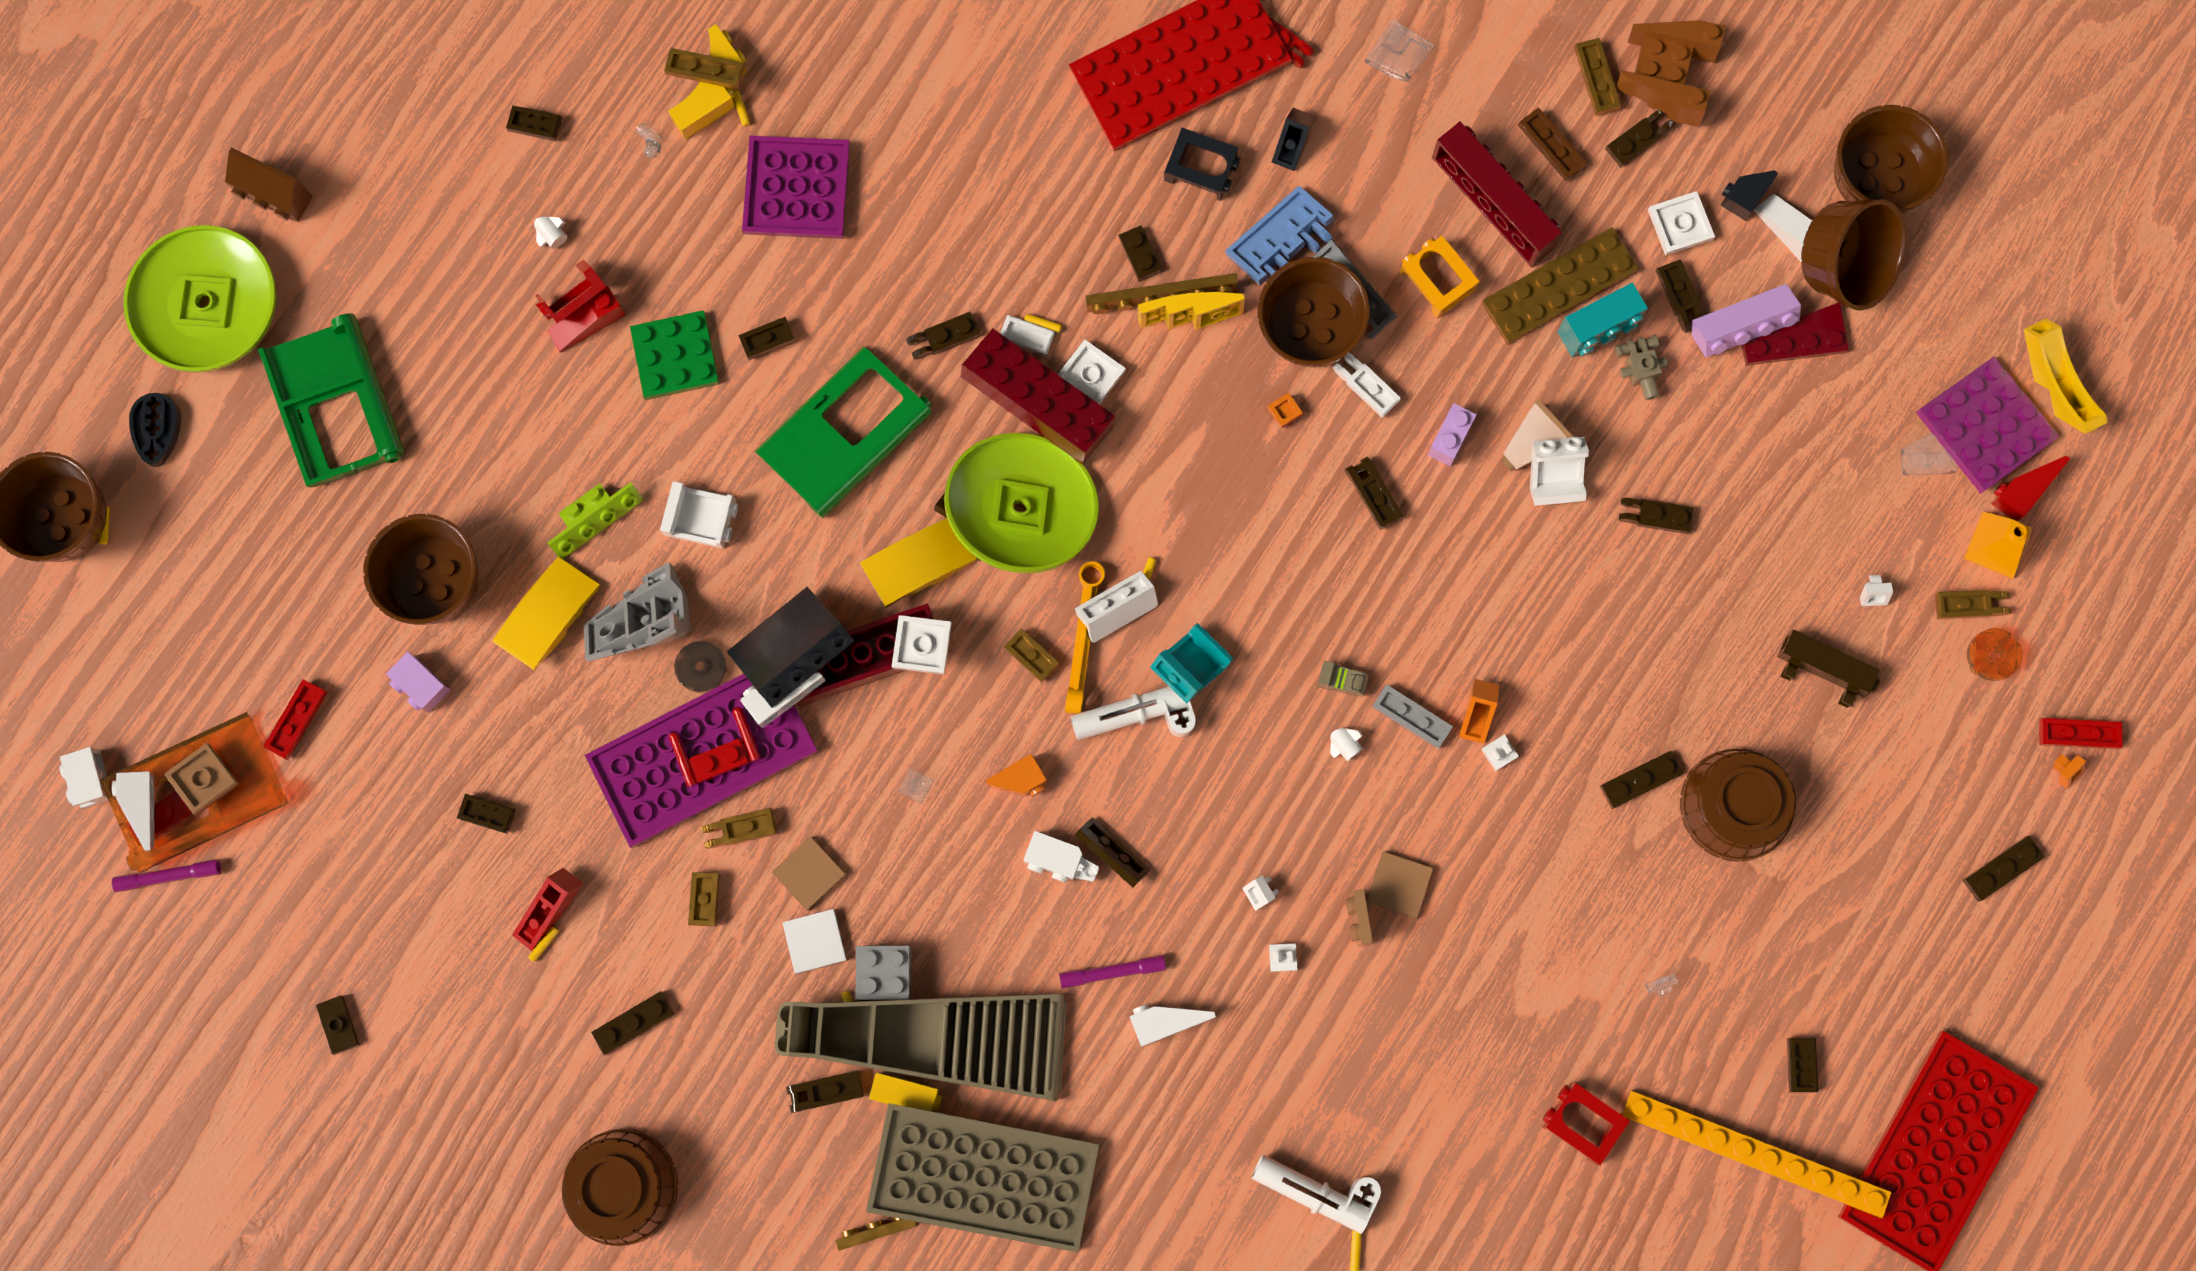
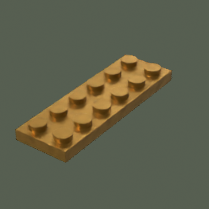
M1613 227L1488 296L1482 300L1481 304L1506 344L1509 345L1633 275L1639 268Z

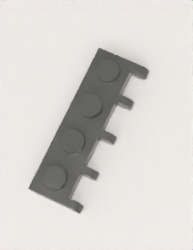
M1334 240L1328 242L1313 256L1314 258L1325 257L1332 259L1334 262L1337 261L1348 267L1349 271H1352L1359 278L1369 300L1370 313L1368 322L1374 328L1368 334L1371 340L1398 317L1396 312Z

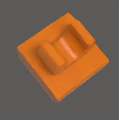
M2060 754L2054 761L2055 765L2053 766L2060 773L2058 783L2067 789L2084 772L2086 761L2079 755L2070 761L2066 756Z

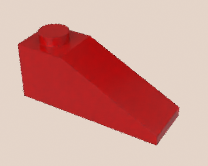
M607 285L606 288L558 324L555 323L547 332L561 353L626 316Z
M2066 455L2020 475L2007 484L2002 482L1993 494L1996 497L1991 504L2010 519L2018 522L2026 516L2071 458Z
M561 868L548 876L512 936L533 951L572 903L583 883L565 868Z

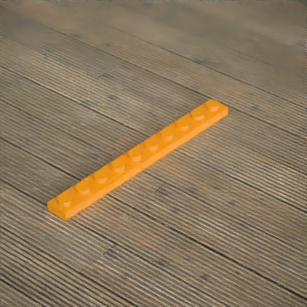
M1629 1092L1621 1115L1631 1121L1876 1217L1883 1218L1891 1195V1192L1636 1092Z

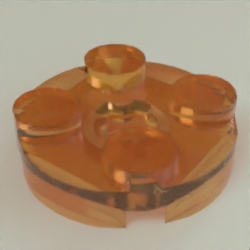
M1990 628L1975 635L1967 648V660L1971 672L1989 681H2000L2011 676L2022 663L2023 652L2021 645L2015 641L2011 633L2000 628ZM1992 648H1996V653L2001 654V658L1993 661L1989 657V652L1992 651Z

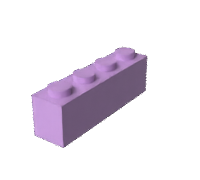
M1784 284L1694 319L1692 321V337L1705 358L1714 354H1720L1729 348L1743 345L1757 337L1769 335L1780 328L1792 326L1799 321L1801 305L1788 285Z

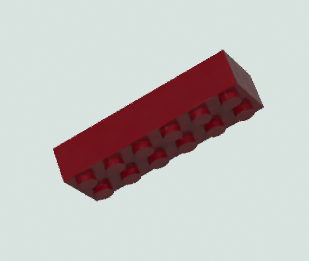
M1459 121L1437 139L1432 159L1531 268L1555 248L1562 234L1557 221L1553 218L1549 219L1543 212L1542 205L1527 195L1524 185L1519 181H1515L1509 175L1510 172L1503 163H1498L1495 160L1490 148L1485 144H1481L1476 139L1474 131L1469 126H1464Z
M994 328L991 329L962 364L961 378L1082 465L1113 428L1116 417L1114 414Z
M927 603L847 630L854 642L816 672L822 675L825 682L796 704L800 707L906 671L892 668L899 615L934 620L929 604Z

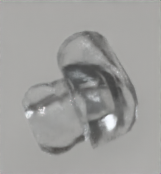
M641 123L637 127L636 133L646 140L644 153L649 158H656L662 149L661 137L646 124Z

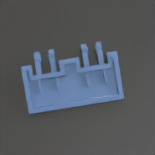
M1298 186L1225 250L1226 255L1261 286L1276 272L1272 267L1275 265L1282 267L1288 263L1280 255L1281 253L1290 260L1305 245L1314 253H1318L1321 250L1319 244L1309 236L1312 232L1326 243L1330 242L1332 236L1317 221H1320L1327 227L1334 221V217L1304 189Z

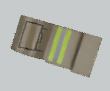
M1324 661L1317 687L1354 696H1365L1369 675Z

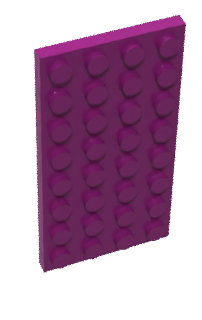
M742 674L586 754L585 757L629 847L633 848L817 753L818 750L795 705L767 726L761 728L740 701L744 697L743 693L753 686L748 678ZM735 707H741L761 759L688 788L669 735L673 732L679 734L687 757L690 759L693 756L742 738L732 713Z

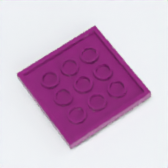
M750 135L742 223L743 234L843 239L850 141Z
M1995 356L1916 412L1980 494L2059 437Z

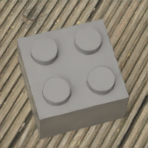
M856 946L855 1000H912V947Z

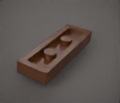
M1539 107L1519 122V128L1565 181L1569 180L1586 166V161Z

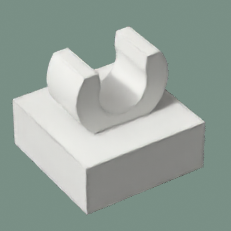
M1869 575L1870 582H1866L1860 595L1861 606L1888 605L1893 594L1892 583H1882L1880 575Z
M1505 735L1481 749L1495 772L1519 757Z
M1262 875L1242 888L1255 911L1276 899L1275 896L1279 893L1278 889L1271 891L1267 883L1272 880L1271 877L1264 879Z
M1296 944L1269 945L1270 972L1297 971Z

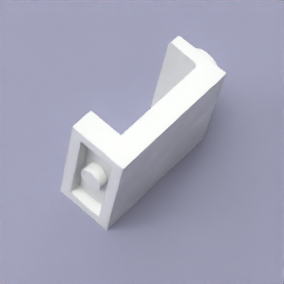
M1585 437L1532 442L1530 492L1534 506L1586 501V490L1583 481L1585 457L1589 456V450Z
M673 481L660 531L664 536L724 549L725 542L729 543L731 539L732 528L730 523L731 519L737 515L738 503H736L735 497L731 494L724 496L685 487L683 483Z

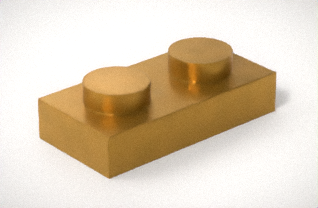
M1022 628L1004 646V649L1041 683L1059 665V662Z
M692 872L688 925L716 927L720 874Z

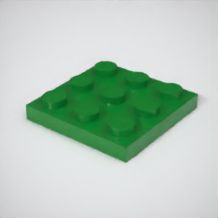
M704 310L630 326L643 398L645 400L720 384Z

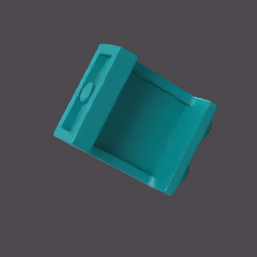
M1196 623L1171 648L1162 651L1150 668L1187 704L1226 670L1233 661V657L1205 629Z

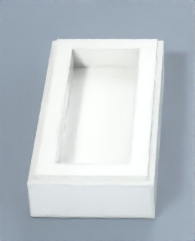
M1007 315L1001 334L1020 348L1046 357L1055 336V331Z

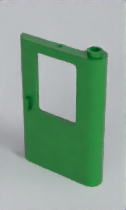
M352 313L342 314L331 320V327L271 348L262 347L258 349L306 487H318L385 462L395 463L404 454L401 440L357 318ZM356 392L377 452L363 459L330 469L309 410L314 405Z
M863 346L754 452L823 519L932 414L930 408L933 405L924 395L918 397L875 355ZM869 370H875L903 396V400L866 437L853 446L823 419V414Z

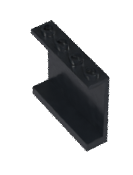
M806 587L726 652L770 707L773 708L852 644L854 640L816 595Z

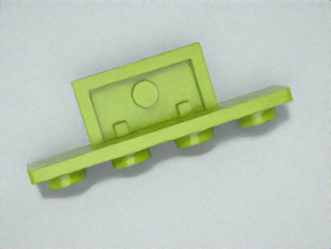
M631 482L611 497L599 483L558 513L568 528L548 541L547 544L558 557L564 559L636 507L644 499Z

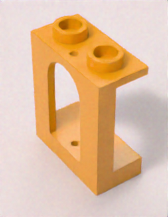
M1442 235L1436 240L1431 238L1421 247L1422 250L1416 255L1412 252L1402 260L1403 264L1399 272L1401 275L1406 273L1432 305L1431 312L1437 319L1477 290L1480 283ZM1433 252L1440 254L1462 280L1461 284L1444 296L1420 267V262Z

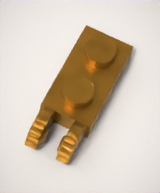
M1990 590L1935 593L1937 619L1983 618L2011 614L2010 607L1992 608L1991 600L2008 599L2009 592H1990Z
M772 808L720 819V822L701 826L702 833H711L722 829L723 838L710 839L704 842L705 849L723 845L729 846L778 834Z

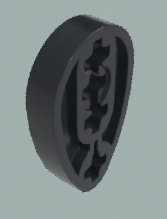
M149 393L141 396L134 402L129 413V429L135 449L141 459L152 467L163 465L171 455L178 440L182 419L178 405L172 399L160 393ZM157 400L161 403V406L156 407V413L161 416L160 419H156V426L160 428V431H155L154 435L150 432V429L155 428V423L150 420L151 417L155 416V410L151 408V405H154ZM155 449L159 452V455L154 456L153 460L149 457V454L154 453Z

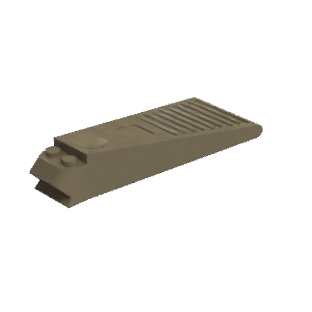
M1065 994L844 1003L790 1001L784 1002L778 1009L775 1049L781 1056L815 1058L1057 1101L1058 1093L1061 1094L1067 1002H1064Z

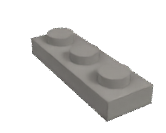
M1387 684L1372 706L1373 709L1436 749L1440 748L1453 727Z

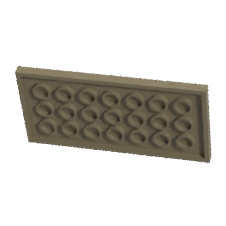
M888 1103L866 1212L1078 1252L1099 1144Z

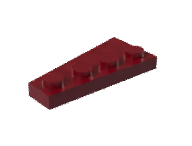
M1835 303L1801 316L1799 321L1792 326L1780 328L1769 335L1757 337L1743 344L1742 350L1745 366L1847 353L1849 349L1841 305Z

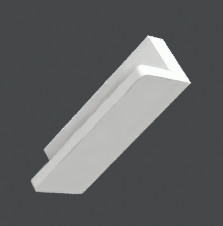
M1139 571L1076 607L1075 611L1076 615L1087 627L1090 640L1095 643L1156 608L1158 602L1154 586Z

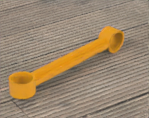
M1086 562L1079 570V580L1083 586L1080 605L1097 596L1098 588L1104 583L1105 572L1103 567L1097 562ZM1088 568H1096L1100 571L1101 578L1097 583L1089 584L1083 580V572ZM1079 617L1065 713L1079 714L1082 711L1091 642L1088 629Z

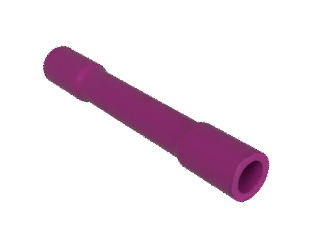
M218 859L182 867L116 876L112 878V888L114 892H121L177 880L220 875L221 864Z
M1159 955L1127 963L1059 973L1061 988L1063 989L1112 978L1166 971L1164 956Z

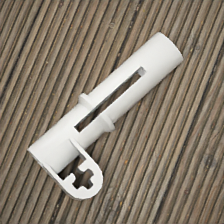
M1169 686L1141 695L1133 693L1131 698L1070 716L1078 741L1138 722L1142 725L1145 724L1146 720L1161 715L1165 716L1170 732L1180 738L1188 736L1196 722L1190 701L1186 704ZM1155 703V705H1152V706H1149V707H1146V708L1138 709V708H1140V707L1147 706V705H1150V704ZM1186 708L1187 711L1181 715L1183 721H1188L1185 728H1182L1181 725H1176L1178 714L1170 716L1169 713ZM1138 709V710H1136V711H1132V712H1129V713H1126V714H1123V715H1119V716H1116V717H1113V718H1109V719L1100 721L1101 719H1104V718H1107V717H1111V716H1114V715H1117V714H1120V713H1124V712H1127V711H1130V710Z
M1262 1155L1251 1177L1252 1180L1310 1208L1312 1214L1320 1213L1360 1234L1366 1228L1381 1194L1380 1185L1376 1180L1369 1177H1359L1352 1183L1347 1196L1331 1189L1327 1182L1321 1184L1265 1155ZM1283 1177L1336 1203V1207L1333 1208L1283 1183ZM1369 1184V1190L1372 1193L1370 1196L1365 1195L1363 1198L1370 1202L1368 1207L1352 1200L1353 1195L1362 1197L1363 1192L1360 1191V1187Z

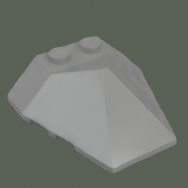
M670 562L646 574L641 578L643 583L632 592L629 589L622 594L625 598L613 607L609 604L584 624L585 659L588 662L669 643L691 631L688 597Z

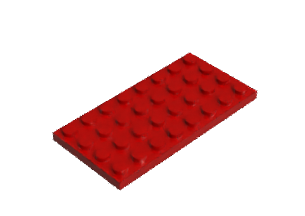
M1196 0L1070 63L1069 68L1113 151H1116L1290 64L1292 59L1259 0Z
M1940 1031L1859 1177L1861 1181L1891 1192L1883 1218L1876 1217L1844 1204L1838 1218L1925 1271H1939L2039 1087L1947 1032Z

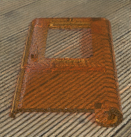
M247 712L100 779L130 849L126 861L132 871L137 870L139 873L288 804L286 794L267 751L263 747L259 733ZM205 743H210L240 784L208 807L209 814L206 817L156 839L155 849L149 852L145 851L120 807L116 796L112 794V781H116V773L150 771L154 775V786L168 780L164 773Z

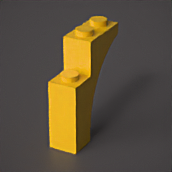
M717 24L708 29L710 56L742 62L743 64L746 62L742 52L739 49L734 50L731 46L733 41L725 29L721 31ZM699 82L692 93L670 109L668 113L686 140L734 109L735 105L732 98L735 95L731 88Z
M2045 318L2023 329L2034 381L2049 390L2054 416L2084 434L2093 432L2098 427L2108 423L2106 414L2090 397L2074 370L2065 346L2061 326Z
M876 1073L869 1099L887 1105L891 1103L938 1112L942 1096L938 1095L939 1089Z

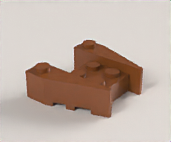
M1702 20L1633 24L1628 43L1641 46L1635 72L1622 70L1616 89L1630 97L1635 96L1641 99L1653 110L1657 108L1667 114V118L1674 122L1699 127L1706 111L1710 90L1685 85L1690 60L1695 58L1715 63L1721 47L1725 26Z

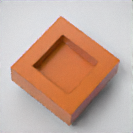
M1289 392L1267 406L1268 411L1281 429L1303 415V412Z

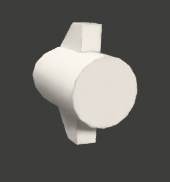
M539 217L535 220L534 226L537 232V243L540 247L548 244L552 249H556L567 240V235L561 229L566 223L563 218Z
M1342 727L1333 731L1330 737L1331 755L1336 758L1342 754L1346 761H1349L1361 752L1363 747L1357 741L1363 736L1360 730Z

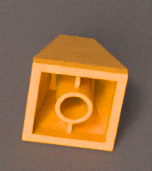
M1982 512L1964 559L2013 579L2028 544L2032 529L2013 519Z

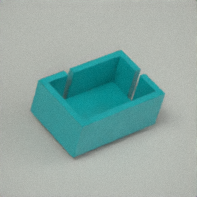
M1632 282L1566 316L1557 333L1572 358L1579 354L1583 357L1594 350L1593 346L1600 343L1607 345L1617 338V334L1623 331L1625 334H1628L1639 327L1638 323L1644 319L1643 315L1648 307Z

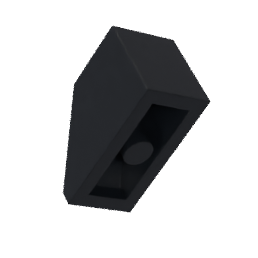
M1296 108L1291 109L1286 117L1271 163L1292 171L1296 170L1316 116Z
M1773 170L1739 176L1734 184L1729 182L1721 195L1725 198L1720 205L1746 221L1778 175V172Z

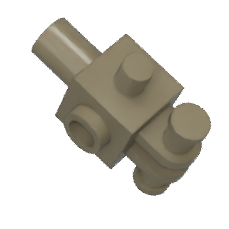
M1656 335L1646 339L1639 337L1637 342L1631 339L1627 340V344L1615 345V353L1618 358L1629 354L1625 362L1626 367L1620 368L1621 377H1630L1632 386L1640 384L1645 400H1652L1660 396L1656 380L1662 374L1661 368L1667 367L1665 357L1657 359L1655 349L1648 351L1649 348L1659 347Z

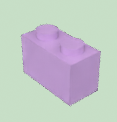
M1453 403L1429 450L1428 456L1451 466L1477 414Z
M407 652L386 673L391 679L389 684L400 694L404 691L410 697L407 702L417 711L422 708L430 712L451 691L410 652Z

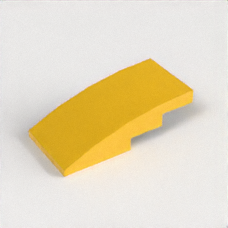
M1224 292L1187 293L1162 297L1138 304V322L1142 329L1165 321L1168 330L1193 322L1195 330H1199L1242 315L1245 297L1243 294Z
M946 518L886 547L861 561L860 565L883 604L888 608L908 595L911 597L931 584L934 586L977 561V559L960 543Z
M557 557L505 621L494 637L493 643L535 670L567 635V629L583 613V607L598 592L600 584L560 557Z

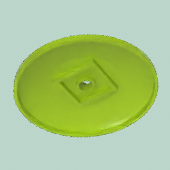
M189 226L161 237L150 245L138 258L128 276L124 290L125 320L138 346L155 361L178 371L190 373L210 372L239 361L262 340L274 316L277 296L276 284L268 261L261 251L248 239L232 230L218 226ZM209 297V305L205 308H199L200 299Z
M999 434L983 439L968 448L952 467L947 479L944 496L948 522L960 543L981 561L1001 570L1015 573L1044 572L1069 562L1089 542L1098 518L1099 505L1096 488L1084 465L1046 438L1033 434ZM1023 504L1027 510L1025 512H1017L1013 505Z

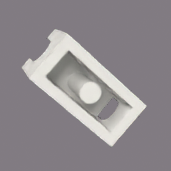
M88 747L60 756L62 764L59 767L60 773L66 780L68 787L66 796L72 806L80 805V808L84 809L113 799L100 750Z

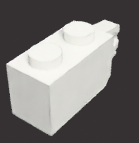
M1036 831L1033 833L1023 860L1024 863L1028 864L1027 869L1042 874L1043 870L1053 873V879L1063 883H1067L1068 879L1074 881V878L1094 882L1099 870L1097 865L1082 858L1079 847Z

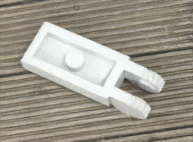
M1349 353L1344 359L1357 371L1351 375L1343 366L1337 363L1333 367L1335 373L1342 380L1346 381V384L1383 418L1401 398L1365 363L1362 364Z

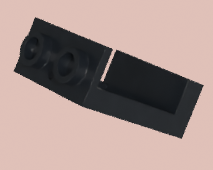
M1182 127L1164 171V181L1174 184L1175 179L1217 194V200L1220 201L1223 193L1228 194L1232 180L1229 177L1231 172H1236L1240 164L1241 157H1238L1239 147ZM1189 144L1222 156L1227 164L1224 173L1219 176H1209L1181 166Z

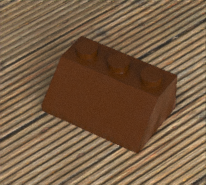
M232 147L229 150L225 183L232 189L231 193L242 200H245L246 197L252 199V203L263 210H267V208L274 210L275 215L286 221L291 218L299 222L313 197L296 178Z

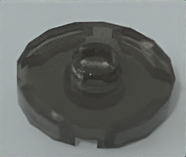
M705 641L691 642L684 646L676 656L674 663L675 675L679 683L686 689L696 693L708 692L718 687L722 682L727 670L726 659L721 650L712 643ZM697 663H704L702 670H696L695 666Z

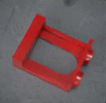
M584 259L575 266L585 279L548 306L539 294L535 295L539 300L536 306L548 321L553 318L558 324L606 288L602 280Z
M1571 1083L1570 1086L1564 1085L1557 1096L1560 1101L1556 1107H1550L1542 1119L1545 1123L1542 1128L1549 1130L1582 1153L1593 1164L1601 1166L1630 1120L1577 1083ZM1572 1102L1581 1103L1610 1123L1596 1146L1564 1123L1562 1112L1567 1104Z

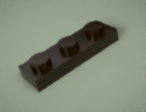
M1669 751L1600 785V788L1611 809H1614L1682 775L1683 772L1674 755Z
M1093 817L1075 834L1084 845L1092 850L1132 888L1151 870Z
M2028 835L1962 881L1975 899L1980 902L2045 858V856Z
M660 991L591 1033L603 1055H607L675 1014L663 992Z

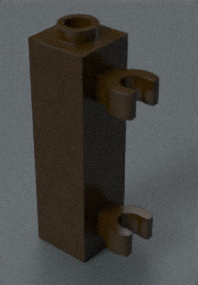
M1794 629L1786 635L1777 655L1778 658L1787 662L1780 677L1791 681V678L1794 679L1799 667L1845 689L1838 704L1846 708L1853 705L1856 695L1864 697L1871 692L1874 693L1880 683V679L1877 678L1880 669Z

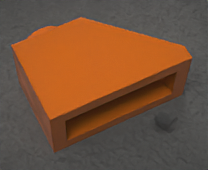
M1474 679L1461 724L1460 738L1485 743L1498 703L1500 685Z
M1031 753L986 780L990 788L1025 797L1029 794L1032 797L1040 794L1045 790L1044 785L1048 783Z

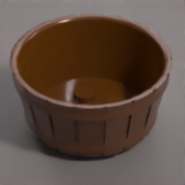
M1880 105L1858 114L1844 129L1836 149L1834 178L1842 197L1846 201H1863L1866 199L1888 200L1894 203L1901 213L1926 202L1941 187L1948 170V149L1946 142H1944L1945 139L1937 126H1934V123L1922 113L1920 114L1909 107H1900L1901 105Z
M1866 199L1863 201H1837L1821 209L1808 227L1801 251V267L1807 283L1816 292L1825 294L1836 300L1839 304L1854 310H1867L1880 303L1895 285L1906 253V226L1902 213L1897 209L1898 207L1888 200Z
M1304 257L1280 267V270H1277L1268 279L1267 284L1264 285L1261 291L1260 302H1258L1259 325L1265 340L1279 356L1303 367H1323L1343 359L1358 345L1368 325L1367 321L1369 320L1370 313L1369 300L1364 286L1361 285L1362 283L1352 271H1349L1348 267L1329 258Z
M37 452L25 455L26 457H21L9 464V467H6L0 473V546L3 549H6L7 552L18 558L29 561L64 562L83 555L97 543L106 524L107 506L105 498L95 480L80 463L60 453Z
M413 514L391 522L390 525L384 527L375 536L376 538L371 542L366 553L367 556H365L363 577L369 597L385 615L406 624H437L454 618L469 605L477 590L479 578L478 565L470 541L454 523L447 519L444 520V518L437 515Z
M1746 749L1722 750L1703 758L1688 773L1680 794L1682 821L1687 832L1691 834L1690 837L1699 847L1704 848V851L1727 861H1751L1758 859L1759 856L1762 857L1770 853L1786 837L1793 823L1796 810L1795 790L1785 770L1771 758Z
M633 1129L608 1130L582 1144L570 1159L562 1181L564 1208L574 1226L589 1239L611 1246H629V1244L640 1243L658 1232L671 1216L678 1196V1175L676 1167L673 1166L674 1162L667 1150H664V1147L653 1137Z

